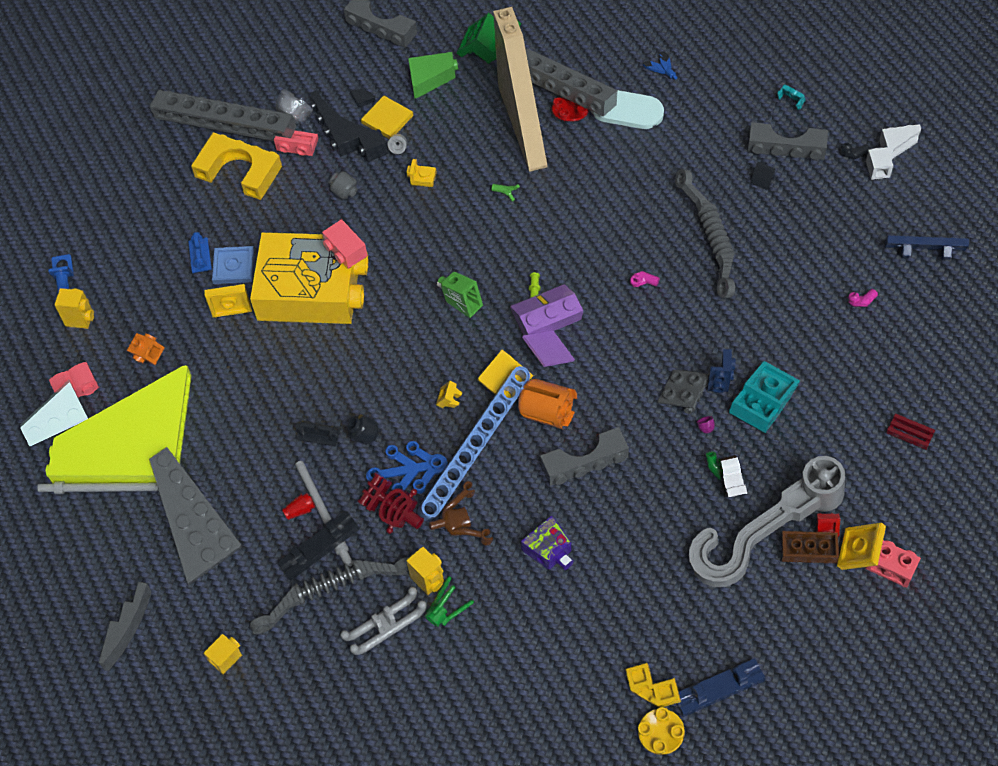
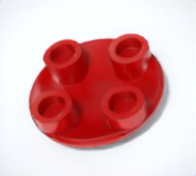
M555 98L553 100L552 113L560 120L578 121L586 117L589 109L568 99Z

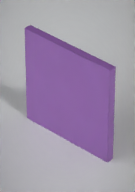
M553 330L523 335L522 337L543 367L574 362L575 360Z

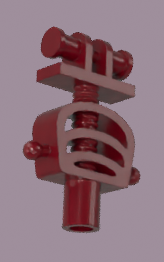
M375 472L373 479L367 482L370 486L369 489H363V495L357 501L365 506L367 510L373 512L381 502L379 517L383 522L390 524L386 530L389 534L393 532V527L402 528L406 522L415 529L420 528L424 518L413 511L418 503L413 498L417 494V490L411 489L410 493L405 490L394 489L386 495L392 481L384 479L382 475Z

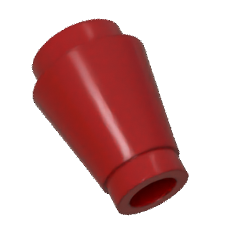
M301 493L282 511L286 518L290 520L291 518L293 519L312 512L315 504L308 493L304 495Z

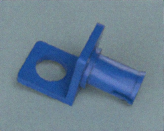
M70 254L51 258L53 268L48 269V272L56 279L57 294L60 288L69 289L68 277L74 276ZM59 261H67L68 266L57 268Z

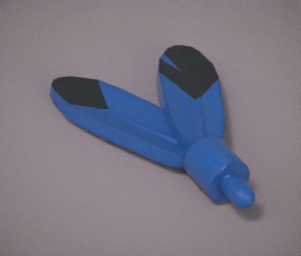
M660 52V64L652 61L643 62V66L646 69L666 74L671 79H677L676 73L671 69L670 58L666 52Z

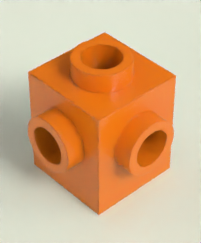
M136 333L127 351L133 354L132 358L142 364L146 361L156 365L165 347L157 343L156 338L147 333L144 336Z

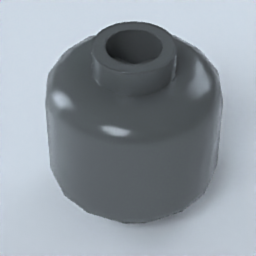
M345 171L336 172L329 181L330 191L343 200L348 197L353 198L358 191V188H356L357 180Z

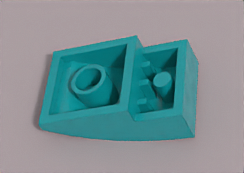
M763 361L744 384L743 390L732 402L729 413L766 433L791 398L800 380Z

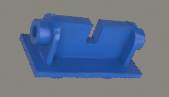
M195 232L192 234L191 240L188 241L192 273L212 270L208 237L203 238L200 233Z

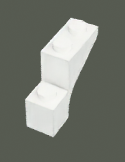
M920 124L882 129L879 140L881 148L868 150L866 159L871 180L889 178L893 169L892 159L918 142V136L921 131Z

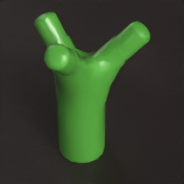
M493 184L492 191L506 194L513 202L515 199L511 192L517 190L520 186L518 184L515 186Z

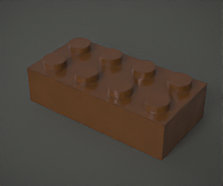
M782 531V562L837 564L839 560L838 533Z

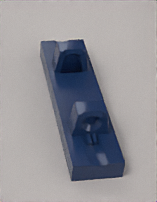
M888 235L885 239V248L901 249V258H909L911 256V249L941 250V260H950L952 251H965L969 247V239Z
M754 658L679 691L681 702L676 704L682 716L685 717L762 683L766 678ZM737 674L739 683H737L733 675Z

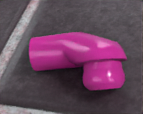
M641 271L631 276L630 284L633 287H639L644 284L656 287L660 277Z

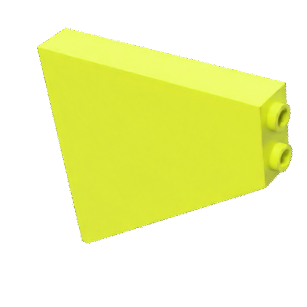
M188 366L176 369L56 436L53 440V446L49 448L50 463L46 466V476L49 477L53 484L55 481H64L65 483H156L150 458L167 447L180 463L192 377Z

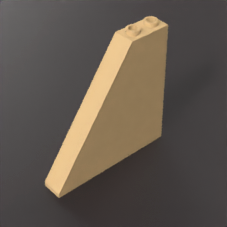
M512 7L493 11L498 87L529 172L546 168V155L523 34Z

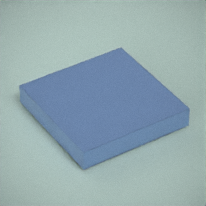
M254 247L214 248L213 284L252 282Z

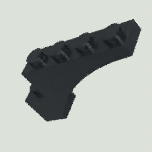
M317 90L310 92V107L313 112H317L316 117L319 124L324 125L323 131L327 138L330 137L331 147L333 151L337 150L340 157L359 150L361 156H365L367 161L370 162L389 154L387 142L380 129L372 130L345 119L327 105Z

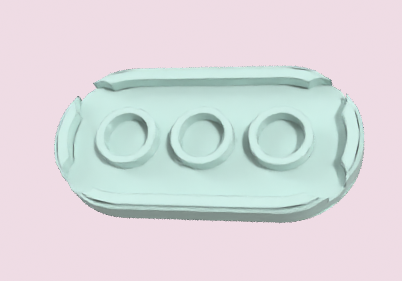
M618 90L617 105L604 117L593 111L591 113L594 114L597 120L639 129H650L654 125L660 124L663 120L664 107L654 97Z

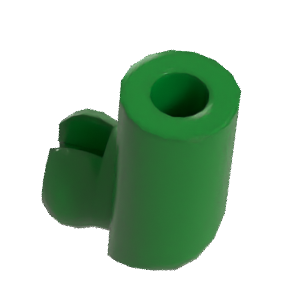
M716 452L706 453L709 470L718 480H721Z

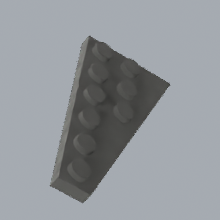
M166 447L149 460L189 586L241 549L242 545Z

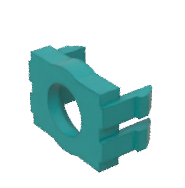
M784 84L781 90L778 91L779 100L785 94L798 101L796 105L797 110L801 109L806 100L804 94Z

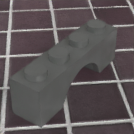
M351 0L344 8L346 22L350 25L362 28L364 31L371 32L396 45L406 48L417 34L416 21L402 15L392 19L377 18L372 14L371 2L368 0Z
M751 122L748 152L824 160L827 149L828 130L809 128L800 137L785 138L778 135L772 129L771 124Z
M617 427L599 434V443L590 454L577 457L557 449L540 455L541 467L550 486L555 484L561 485L568 479L580 478L590 471L602 470L609 464L623 462L629 456V447L620 428Z

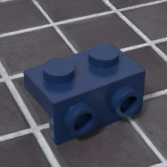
M723 349L721 367H710L708 391L715 393L729 391L730 381L734 379L736 358H732V349Z

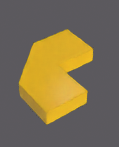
M648 663L626 669L632 693L658 708L681 702L675 678L653 684Z

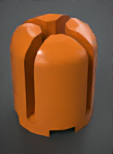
M540 379L527 381L518 398L520 414L526 419L562 429L563 426L568 427L575 413L571 409L573 399L577 400L576 390Z

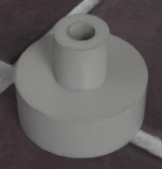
M401 134L392 135L388 141V148L394 154L403 153L407 147V140Z

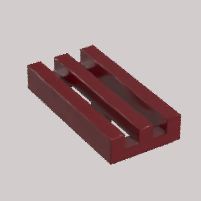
M896 413L887 430V434L927 450L935 432L930 427ZM894 427H895V428H898V429H900V430H903V431H905L906 433H903V432H901V431H899V430H896V429H894ZM915 435V436H917V437H919V438H922V439H924V440H926V441L920 440V439L915 438V437H913V436Z

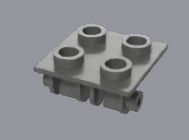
M673 370L657 402L660 404L683 406L684 412L687 414L695 412L696 402H700V397L703 396V391L708 385L707 379L709 374Z

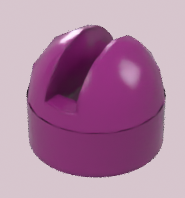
M705 416L697 421L698 428L703 433H711L715 428L712 416Z

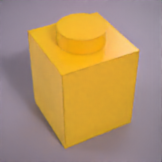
M224 634L203 653L207 661L222 674L242 656L239 650L240 644L233 637L228 639Z

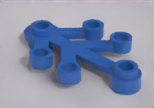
M415 441L407 444V453L411 456L416 455L424 461L422 463L414 462L398 452V448L395 445H389L386 448V456L404 466L384 470L374 467L367 471L366 478L367 481H371L373 479L371 474L375 472L382 475L384 479L405 475L400 483L393 485L392 490L397 488L406 490L419 472L426 471L421 479H417L413 483V488L417 490L418 494L425 492L427 484L434 475H440L448 462L441 454L431 456L423 451ZM415 446L416 450L411 451L409 448ZM395 450L396 452L395 454L391 455L389 454V451ZM436 461L441 462L438 466H435L433 463ZM418 484L423 485L421 489L416 488Z

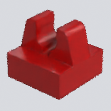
M834 513L817 514L816 532L838 533L839 537L840 515Z

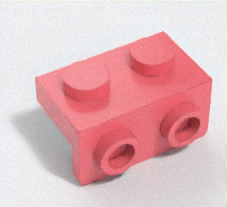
M294 131L291 138L275 136L274 142L277 151L313 156L319 138L318 134Z

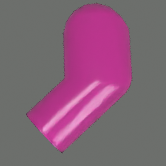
M870 289L864 296H859L858 293L852 292L848 295V302L853 307H867L878 296V293L874 289Z

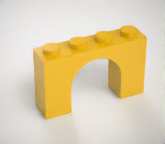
M214 132L191 165L196 178L212 183L221 167L233 160L248 161L252 166L241 182L244 195L259 200L263 198L282 167L280 156L277 153L269 152L258 146H252L241 140H234L226 135Z

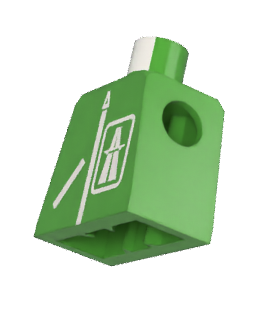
M452 272L447 278L441 276L438 279L437 286L442 289L446 302L467 317L471 318L483 306L475 280L457 272Z

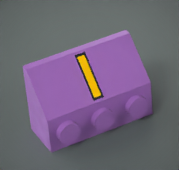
M565 284L510 306L523 335L555 331L581 320L583 309L575 293Z

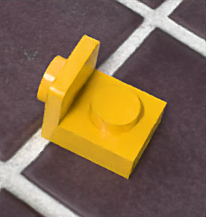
M412 159L411 166L408 165L407 177H410L411 185L434 186L437 173L436 168L417 166V159Z

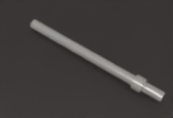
M298 461L295 465L325 524L331 520V517L304 462ZM344 541L334 550L337 555H340L343 563H347L351 567L353 565L352 559L348 553V546Z
M55 481L54 484H38V492H54L55 494H64L65 492L159 491L157 483H65L64 481Z

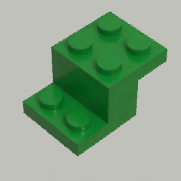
M487 13L467 28L457 50L459 56L463 57L468 53L474 52L488 64L493 60H497L494 16Z

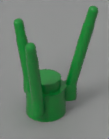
M450 576L447 577L425 614V618L436 627H439L440 624L445 626L451 619L474 603L473 600H470L446 617L448 611L443 605L454 591L455 586L452 585L442 599L441 597L451 581Z

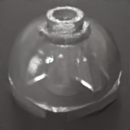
M284 89L276 100V111L292 114L296 124L306 121L313 112V109L307 103L294 97V94Z

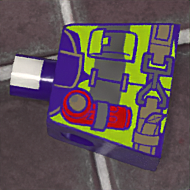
M553 516L549 517L521 541L522 551L546 569H551L558 563L564 570H567L574 562L568 556L571 552V542Z

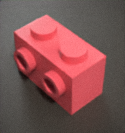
M342 219L322 232L325 248L328 251H332L336 260L340 264L343 263L348 269L368 256L365 243Z
M883 540L878 565L869 566L866 569L907 588L921 558L910 550H903L893 542Z

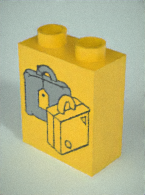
M261 233L250 297L257 321L352 324L353 309H362L364 304V286L357 285L358 275H367L368 256L348 269L343 263L340 264L336 260L332 251H328L323 245V234Z

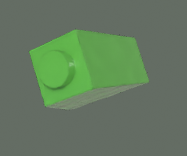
M452 52L409 58L414 98H418L456 78L455 70H458L457 59H453Z

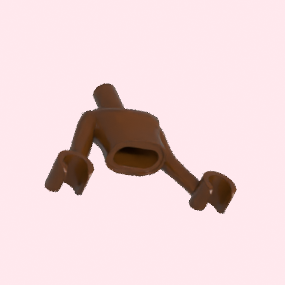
M467 481L463 485V490L442 509V519L429 522L430 530L445 527L450 535L480 537V542L483 545H490L493 538L484 537L490 534L491 531L489 529H484L483 531L468 529L471 527V522L466 508L452 509L463 498L474 496L475 490H467L472 487V483Z

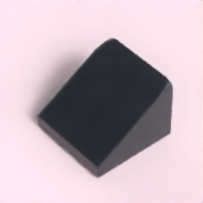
M757 162L751 184L768 190L774 181L776 169Z

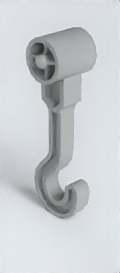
M818 456L811 459L805 465L803 478L782 492L780 502L747 524L738 533L734 543L732 558L725 565H714L707 558L709 552L718 545L716 530L706 528L693 539L689 549L690 566L695 576L704 584L712 587L730 586L738 582L745 574L752 548L759 541L788 521L795 520L800 522L816 510L826 512L836 509L842 503L845 492V470L841 463L829 456Z

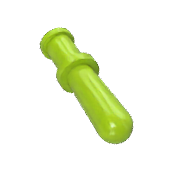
M536 272L530 274V298L539 295L541 289L539 285L540 274Z

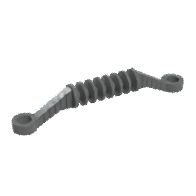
M679 169L675 177L676 185L678 188H682L698 207V215L701 223H703V228L708 236L713 254H715V259L720 266L717 285L718 295L721 298H731L735 293V283L733 279L729 278L735 253L731 249L732 245L729 243L727 232L724 230L721 218H719L717 207L711 204L692 184L691 171Z
M405 557L394 565L355 559L352 560L353 568H350L347 563L344 564L345 571L343 572L339 567H336V575L331 570H328V578H325L321 573L320 581H317L313 576L311 577V585L306 580H303L304 588H301L296 583L269 616L258 617L250 623L252 633L262 634L272 629L290 608L305 604V596L313 601V593H316L320 598L322 597V589L327 594H330L329 586H332L337 591L339 582L343 587H346L347 579L354 584V576H357L361 581L363 578L373 574H409L406 560L410 557Z

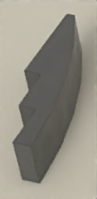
M138 582L133 602L124 601L119 622L110 621L99 660V664L104 671H109L136 633L152 592L147 583Z

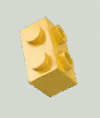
M60 288L55 307L66 327L88 329L90 321L94 319V310H92L84 292L75 288Z
M422 547L406 561L410 578L429 595L431 592L438 591L443 585L444 571L441 568L442 562L435 553L431 555Z

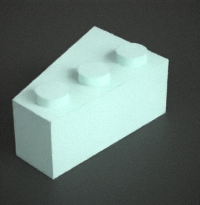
M70 380L64 383L58 391L51 395L45 403L20 424V428L29 446L88 419Z

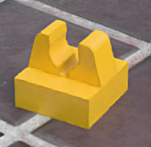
M449 381L440 388L436 402L437 406L441 408L445 406L455 408L459 405L460 402L455 401L453 396L456 398L462 396V392L456 388V383Z

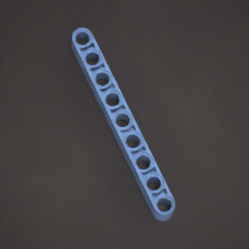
M516 367L508 375L419 505L417 514L424 518V521H431L440 513L520 395V392L524 389L523 386L530 379V373L525 367ZM515 375H519L522 378V382L517 381ZM504 390L510 392L511 398L505 396ZM493 406L500 409V414L493 411ZM482 423H487L490 430H485L482 427ZM470 439H475L478 442V447L473 446ZM459 455L466 457L467 464L460 461ZM448 472L454 473L456 480H451L448 477ZM436 489L443 490L445 497H439ZM425 506H430L433 509L432 515L425 512Z

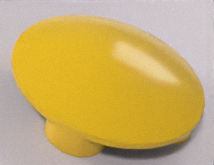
M660 707L644 715L638 726V735L642 745L648 751L654 754L665 755L679 748L683 742L685 730L683 722L677 714L667 708Z

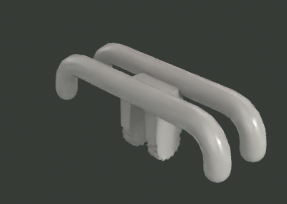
M410 587L408 594L390 607L386 606L379 614L372 615L370 620L350 632L346 630L341 632L340 636L344 641L354 640L374 627L379 632L359 646L356 644L351 645L350 651L352 654L360 655L369 651L418 619L425 612L427 604L421 600L414 611L397 622L395 621L394 614L408 606L417 595L416 588Z

